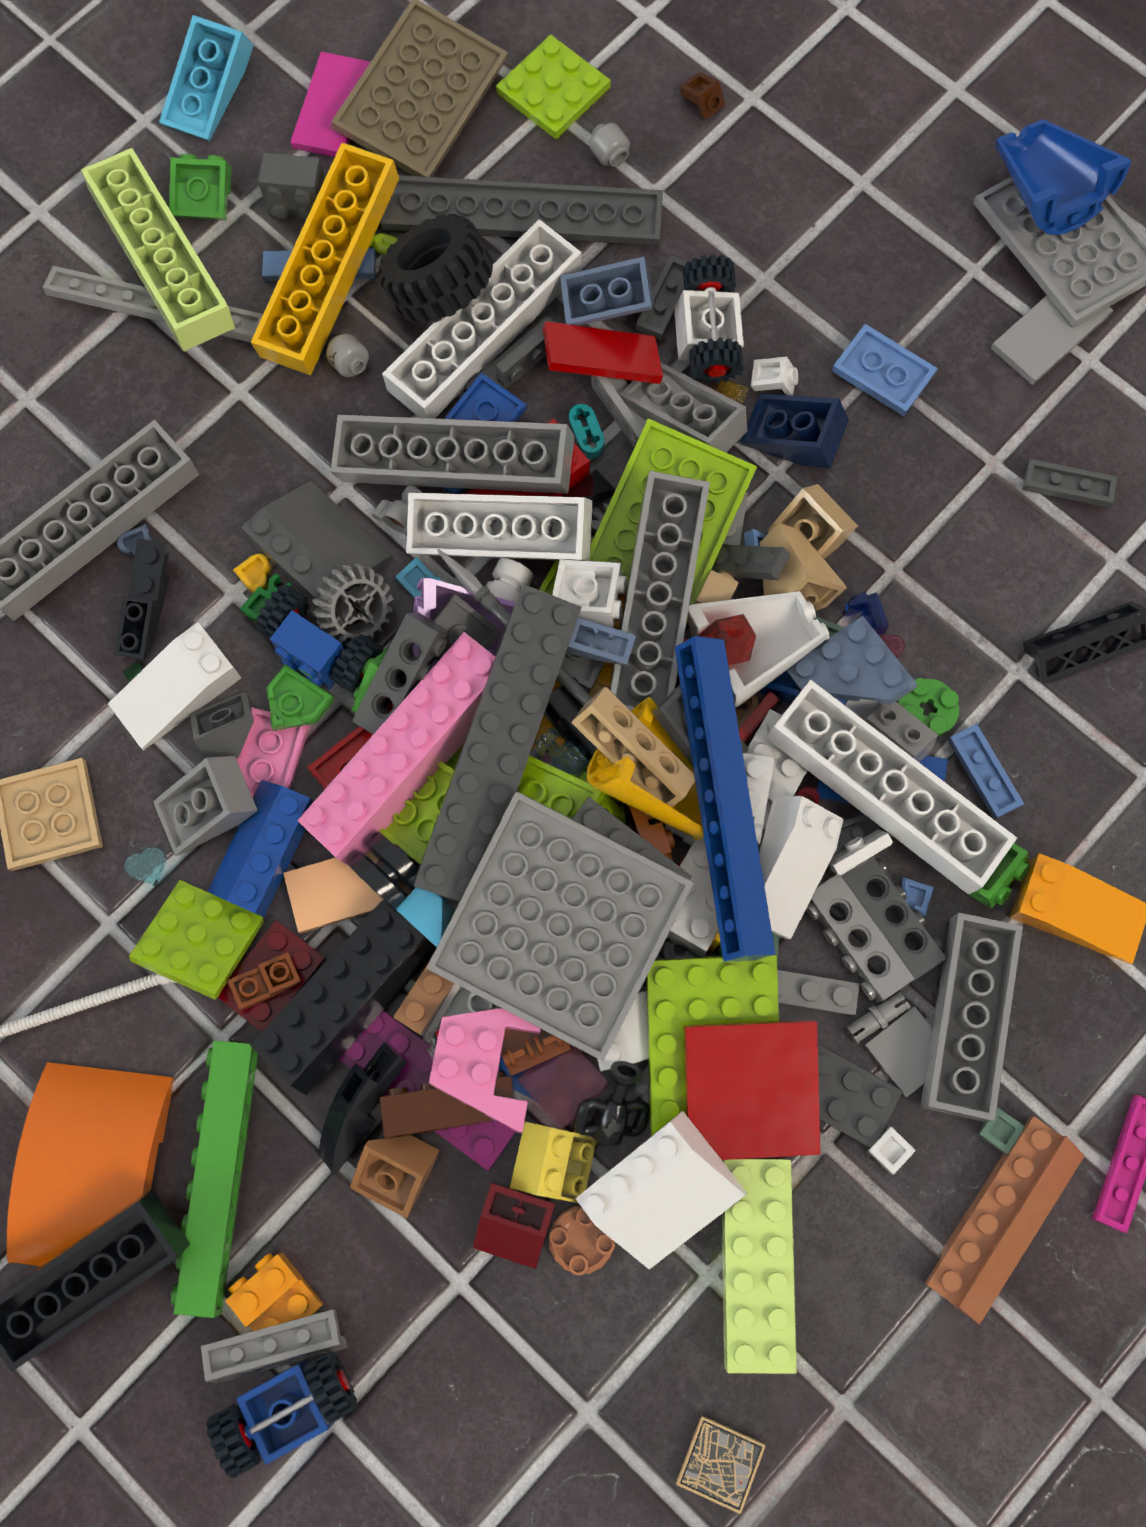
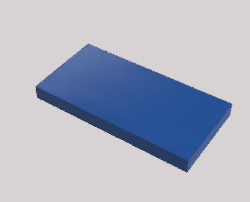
M481 372L444 419L517 422L527 410V404ZM443 487L451 494H460L464 489Z

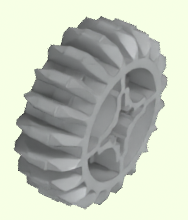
M354 564L353 567L343 565L341 572L337 569H332L333 578L322 577L326 585L324 588L316 587V591L321 594L320 598L312 599L313 603L319 606L312 611L313 615L319 618L316 621L317 626L345 645L350 641L353 642V639L360 634L374 641L373 633L375 631L383 633L380 627L381 624L390 623L389 619L385 617L386 613L393 611L392 607L387 605V603L393 600L392 595L387 593L390 589L389 585L383 582L384 578L380 574L375 573L373 569L369 567L363 569V566L359 564ZM362 583L359 587L355 586L351 591H345L351 585ZM348 599L352 600L354 607L358 610V612L354 610L352 604L348 601ZM361 619L357 624L345 627L347 624L351 625L355 620Z

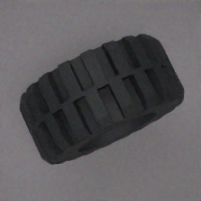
M444 214L438 215L434 219L428 218L418 226H412L407 233H402L397 238V241L388 247L387 254L382 256L381 265H379V282L403 318L421 324H428L429 321L438 322L443 317L455 315V312L461 308L465 309L469 306L470 301L476 300L480 296L481 290L486 288L489 278H491L493 259L476 227L469 219L456 214H449L448 216Z

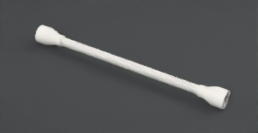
M153 973L148 975V977L144 976V978L141 977L132 982L129 981L120 986L97 992V994L94 993L93 995L85 996V998L82 997L73 1002L70 1001L46 1011L26 1016V1018L23 1017L22 1019L14 1020V1022L11 1021L2 1026L0 1025V1038L48 1023V1021L60 1019V1017L63 1018L72 1013L75 1014L99 1004L107 1003V1001L110 1002L115 1000V998L119 999V997L122 998L131 993L134 994L146 988L154 987V985L177 982Z

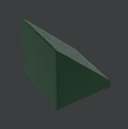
M136 661L125 669L123 673L127 680L131 682L144 668L139 661Z

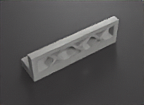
M592 376V388L631 445L635 448L646 420L625 404L619 393L628 386L627 382L623 379Z
M332 1309L202 1345L201 1353L205 1382L220 1384L317 1357L328 1351L335 1352L348 1347L346 1337L340 1335L336 1310Z

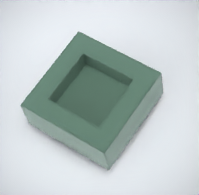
M997 1107L995 1121L984 1122L977 1135L1003 1154H1008L1025 1126Z

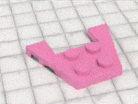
M502 1008L442 1017L429 1084L458 1101L477 1109L493 1120H497L510 1127L515 1132L523 1134L528 1101L494 1096L505 1030L510 1029L540 1034L541 1028Z

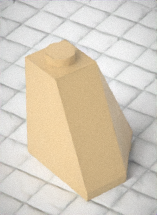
M779 523L759 543L763 547H784L790 553L778 580L763 579L764 596L800 591L806 602L810 601L815 611L826 608L846 589L843 581L799 529Z

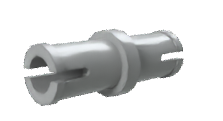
M897 991L896 994L877 1007L872 1005L868 1008V1013L846 1026L848 1033L852 1034L851 1037L857 1044L879 1028L884 1030L888 1027L887 1023L911 1008L908 1001H904L905 997L902 993Z

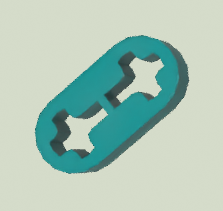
M586 404L573 406L569 412V426L575 435L576 444L587 458H597L604 451L605 441L595 413ZM578 415L586 418V427L583 428L581 421L577 420ZM588 435H590L593 443H596L595 448L587 445Z

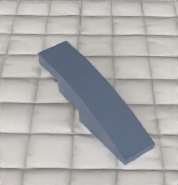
M578 617L566 653L627 666L636 635Z

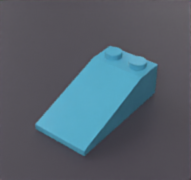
M195 15L192 16L159 120L160 124L207 141L211 140L246 71L254 46L243 32Z

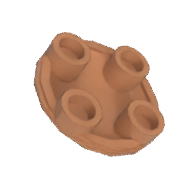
M574 1206L562 1212L553 1222L549 1234L550 1250L555 1261L564 1270L577 1276L590 1274L602 1268L610 1259L615 1248V1241L595 1226L581 1206Z

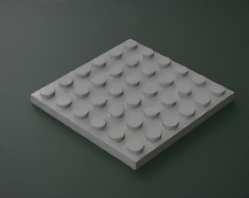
M516 791L426 969L604 1061L694 881Z

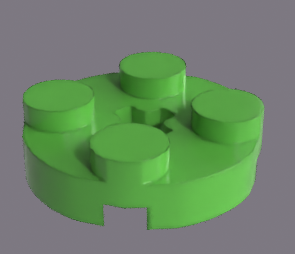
M917 678L915 680L917 688L897 700V703L938 734V737L945 735L951 730L958 719L959 697L955 691L951 690L949 686L941 681ZM928 702L932 704L935 713L931 712L928 716H925L923 714L924 709L920 707V704Z

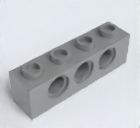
M836 874L816 888L806 911L814 921L818 919L825 928L823 934L832 947L837 945L844 955L841 958L842 962L852 974L854 972L857 973L863 982L860 984L861 989L870 1000L875 999L877 1003H880L915 979L841 875ZM830 907H840L845 914L844 920H834L830 916ZM855 932L861 935L863 938V946L861 948L853 947L849 943V933ZM869 959H876L881 963V974L876 975L869 971L867 967Z

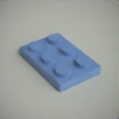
M864 324L833 365L832 372L904 417L932 380L938 368L867 324Z

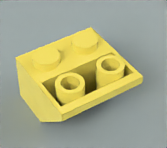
M525 1122L510 1188L538 1196L578 1203L575 1198L587 1188L596 1140L590 1136Z

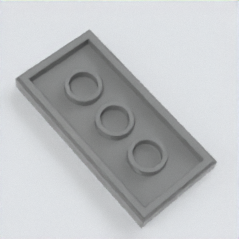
M1045 296L992 344L991 349L1033 386L1112 314L1113 309L1108 307L1072 327L1050 298Z

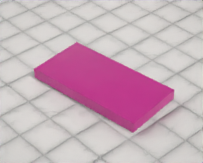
M326 52L320 53L290 141L293 149L335 157L341 143L349 145L351 139L332 129L331 121L370 64V61Z

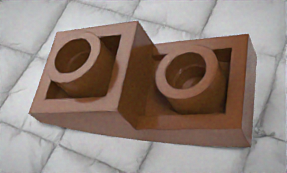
M288 952L258 964V968L227 980L239 1012L300 983L299 976Z

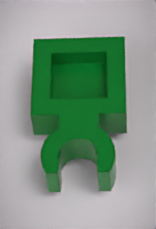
M274 574L269 579V587L266 591L258 587L240 608L244 615L256 623L258 622L256 621L257 616L261 615L259 612L261 607L266 605L264 603L266 599L271 598L273 591L277 592L278 588L276 587L281 582L278 574ZM287 582V583L285 584V585H289L290 587H292L291 583H289V582Z

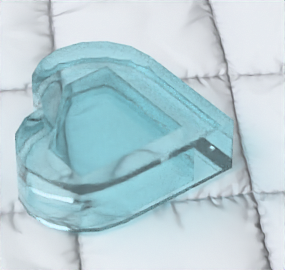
M157 847L147 848L142 854H134L128 857L125 862V871L137 880L157 886L167 863L166 854Z

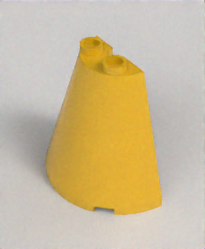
M649 696L635 706L631 712L694 773L692 765L652 713L657 705ZM598 748L596 749L586 773L587 781L595 789L691 836L696 841L704 837L695 781L685 798L673 807H670L630 781L636 764L628 756L613 764Z

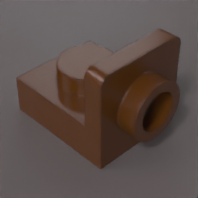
M698 72L679 86L681 96L698 104L701 118L705 120L725 106L720 82L704 73Z

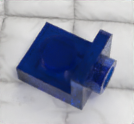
M866 592L850 598L844 610L846 616L863 612L861 616L863 615L879 637L883 636L889 627V622L878 593L867 595Z

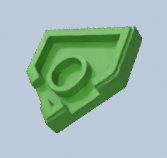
M286 664L266 687L273 731L317 724L335 701L334 696Z

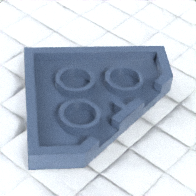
M863 615L831 636L786 670L800 691L812 680L834 698L842 700L860 701V699L877 701L878 704L891 705L917 688L916 681Z

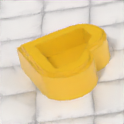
M254 554L234 568L233 571L247 589L254 593L258 587L264 590L267 589L269 582L267 575L271 571V564L265 555Z

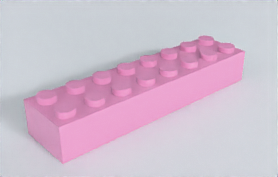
M463 632L425 675L423 680L418 683L297 821L330 853L346 865L357 853H364L366 855L369 851L367 843L382 828L386 829L394 820L393 815L395 813L399 814L406 807L405 801H411L414 797L413 792L416 791L418 793L428 782L427 776L432 777L439 769L437 765L441 761L446 764L465 742L495 656Z

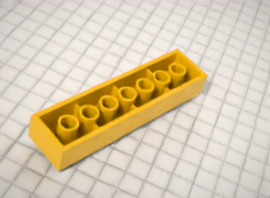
M341 143L251 340V344L259 357L311 376L399 181L394 160Z

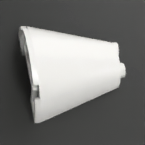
M800 591L689 605L687 617L692 637L724 639L735 707L740 706L829 639L826 625L823 622L819 623L818 619L814 620L816 618L815 609L810 601L806 602Z

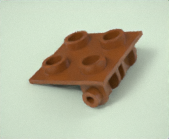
M506 1029L501 1054L510 1075L513 1076L567 1052L571 1048L569 1043L542 1029L540 1034Z

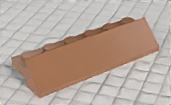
M1030 1116L1008 1154L1001 1156L939 1254L941 1258L924 1284L980 1325L1083 1160V1153L1067 1136L1060 1135L1035 1116Z

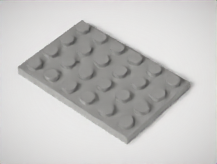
M1011 177L975 196L973 202L975 207L1072 327L1146 286V239L1109 195L1101 204L1103 209L1094 218L1071 232L1059 235L1047 234L1036 226Z

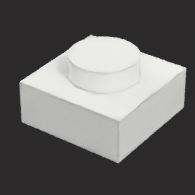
M888 1127L867 1151L891 1175H894L916 1150L892 1127Z

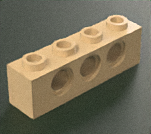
M606 686L583 706L571 722L613 764L628 756L636 764L630 781L670 807H673L685 798L695 781L694 773Z

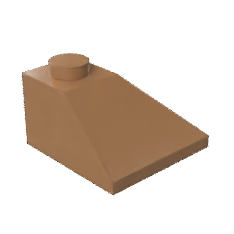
M412 1135L367 1141L350 1189L408 1218L432 1171L440 1150Z

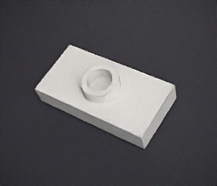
M880 829L864 838L856 837L845 844L846 849L832 857L828 867L832 872L842 875L892 845L893 841L887 832Z

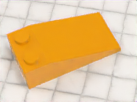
M1040 853L1031 858L1028 863L1030 870L1021 882L1009 918L1127 964H1133L1146 924V903L1069 864Z

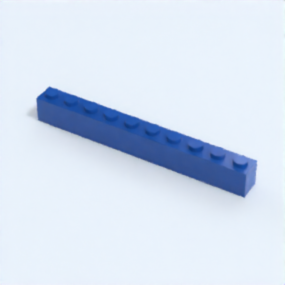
M693 636L677 645L675 653L723 962L754 961L776 954L724 639Z

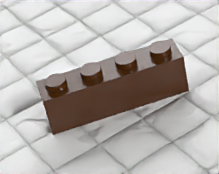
M499 1071L494 1096L516 1099L513 1078L511 1076L505 1077V1072ZM429 1083L421 1084V1091L408 1092L407 1087L389 1089L387 1090L388 1096L380 1097L384 1138L407 1136L495 1121L477 1109L436 1089Z

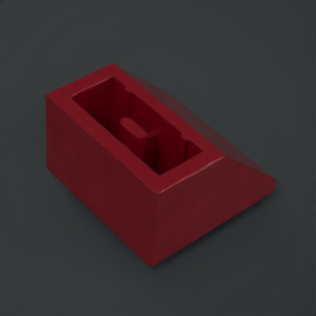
M495 1182L491 1183L481 1213L473 1248L536 1269L556 1203Z

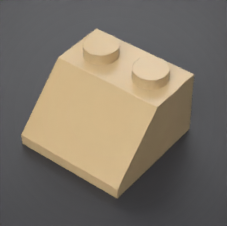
M817 484L803 488L768 528L767 532L769 533L779 523L797 528L822 558L825 559L842 545L858 525Z

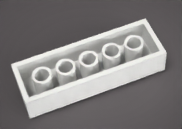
M408 493L406 553L440 556L437 552L440 549L448 556L590 561L592 500L584 497Z

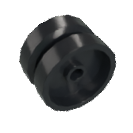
M377 832L367 845L378 861L374 863L364 853H357L347 865L396 910L408 897L407 893L398 883L402 881L413 891L416 888L413 886L419 868L416 866V862L397 844H393L380 832Z

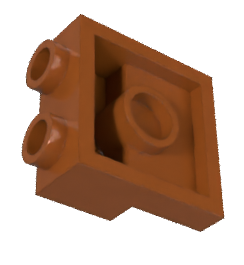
M627 805L626 814L631 829L673 861L671 854L674 853L675 842L670 829L664 830L662 822L652 825L653 817Z

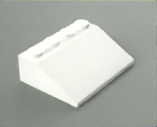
M682 1111L575 1199L597 1228L645 1267L651 1269L743 1198L747 1192Z

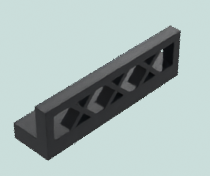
M1130 601L1024 641V652L1035 659L1038 681L1044 684L1145 646L1146 608ZM1140 625L1142 636L1133 640L1126 639L1132 628ZM1109 636L1116 637L1109 649L1104 651L1099 649L1105 638ZM1083 646L1089 648L1082 659L1077 661L1071 659L1078 648ZM1056 656L1061 658L1056 668L1047 672L1045 661Z

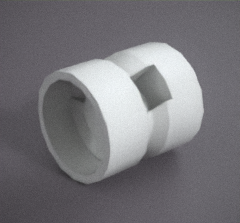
M500 558L492 573L494 581H488L486 587L490 589V593L495 597L515 602L521 585L530 586L534 575L531 570L521 563L508 558Z

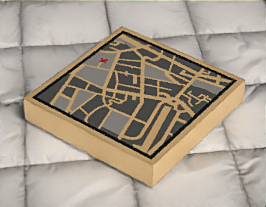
M701 1415L676 1480V1485L741 1514L766 1445L759 1440Z

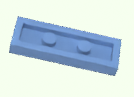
M978 724L948 739L949 744L994 820L1024 805Z

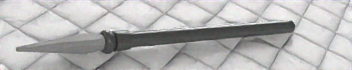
M438 549L437 552L465 589L475 595V601L480 603L489 613H492L506 627L510 614L500 604L499 600L490 593V589L486 586L483 587L474 575L442 550ZM561 666L556 679L584 706L592 697Z

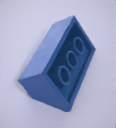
M261 780L253 796L258 811L239 825L208 892L265 917L284 877L283 873L287 871L306 831L297 820L314 801L281 785Z

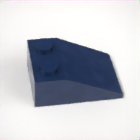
M760 394L748 421L747 432L742 436L741 443L742 445L802 466L831 468L849 419L839 398Z

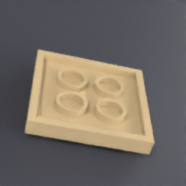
M78 758L0 779V830L8 870L15 871L103 847L86 760Z

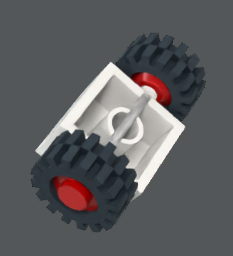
M711 254L707 258L706 255H701L699 260L695 257L691 259L692 263L687 262L685 267H683L684 290L674 307L678 360L690 361L691 376L694 380L697 379L698 382L705 380L707 384L714 381L717 384L720 383V380L727 382L729 378L735 379L737 375L742 374V348L744 344L739 293H733L736 288L734 262H731L729 257L725 259L724 255H720L717 258L716 254Z

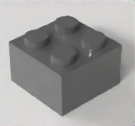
M263 153L258 184L269 216L278 219L293 218L306 221L325 180L320 158Z

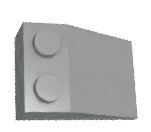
M235 756L205 758L153 801L175 856L181 855L238 826L258 811Z

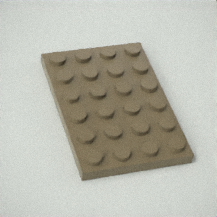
M411 0L331 121V128L373 153L394 160L396 166L413 176L432 177L506 62L508 52L423 2Z

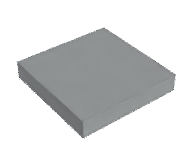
M915 1006L911 1007L863 1045L894 1086L903 1091L901 1095L904 1098H907L925 1082L933 1028Z

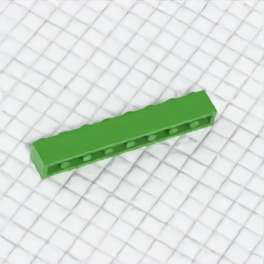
M214 1041L213 1048H209L207 1053L206 1065L210 1067L208 1080L204 1081L201 1092L202 1100H205L204 1111L199 1114L196 1126L197 1133H200L199 1145L194 1148L191 1160L192 1167H195L193 1180H190L186 1193L190 1206L188 1215L185 1214L181 1231L190 1245L176 1260V1268L180 1270L178 1284L174 1285L171 1294V1304L175 1305L174 1314L208 1318L222 1315L258 1053L247 1043Z

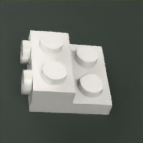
M560 559L552 595L581 606L579 618L613 628L615 619H621L622 601L618 599L619 594H626L627 577L622 576L620 563Z

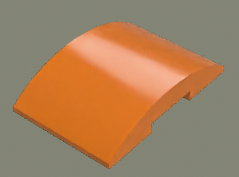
M47 1062L28 1110L15 1161L7 1219V1262L41 1266L151 1190L159 1143H163L174 1077Z

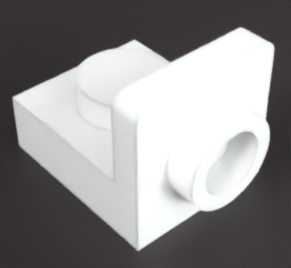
M787 356L754 360L751 387L754 391L782 389L786 395L793 396L794 385L798 383V371Z

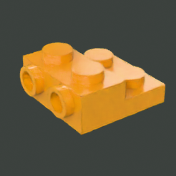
M283 1252L275 1257L269 1253L254 1266L258 1272L249 1280L243 1276L228 1289L232 1295L225 1300L244 1326H249L252 1331L313 1315L324 1305Z

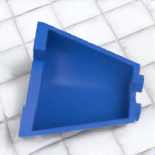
M1044 119L1027 125L1017 137L1015 133L1011 132L996 139L995 149L999 152L1034 223L1038 228L1051 235L1071 232L1094 218L1103 209L1101 204L1110 193L1112 195L1116 194L1131 164L1129 158Z

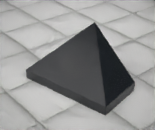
M595 469L570 489L568 494H564L562 497H584L592 500L593 510L613 494L615 488Z

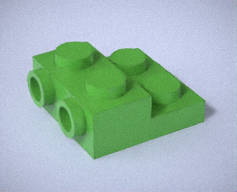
M180 154V158H170L169 209L174 218L227 221L228 195H231L232 166L223 157L209 155L207 159H197L195 155Z
M1013 843L985 885L969 895L990 909L996 903L1003 905L1011 894L1009 886L1015 879L1022 881L1030 870L1028 851Z

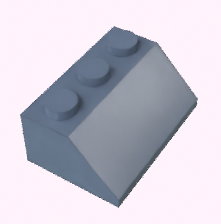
M644 257L560 276L566 324L579 326L653 308L651 280Z

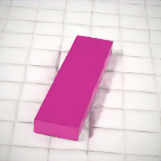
M1133 1095L1092 1216L1093 1220L1122 1233L1128 1232L1146 1178V1098L1139 1095Z

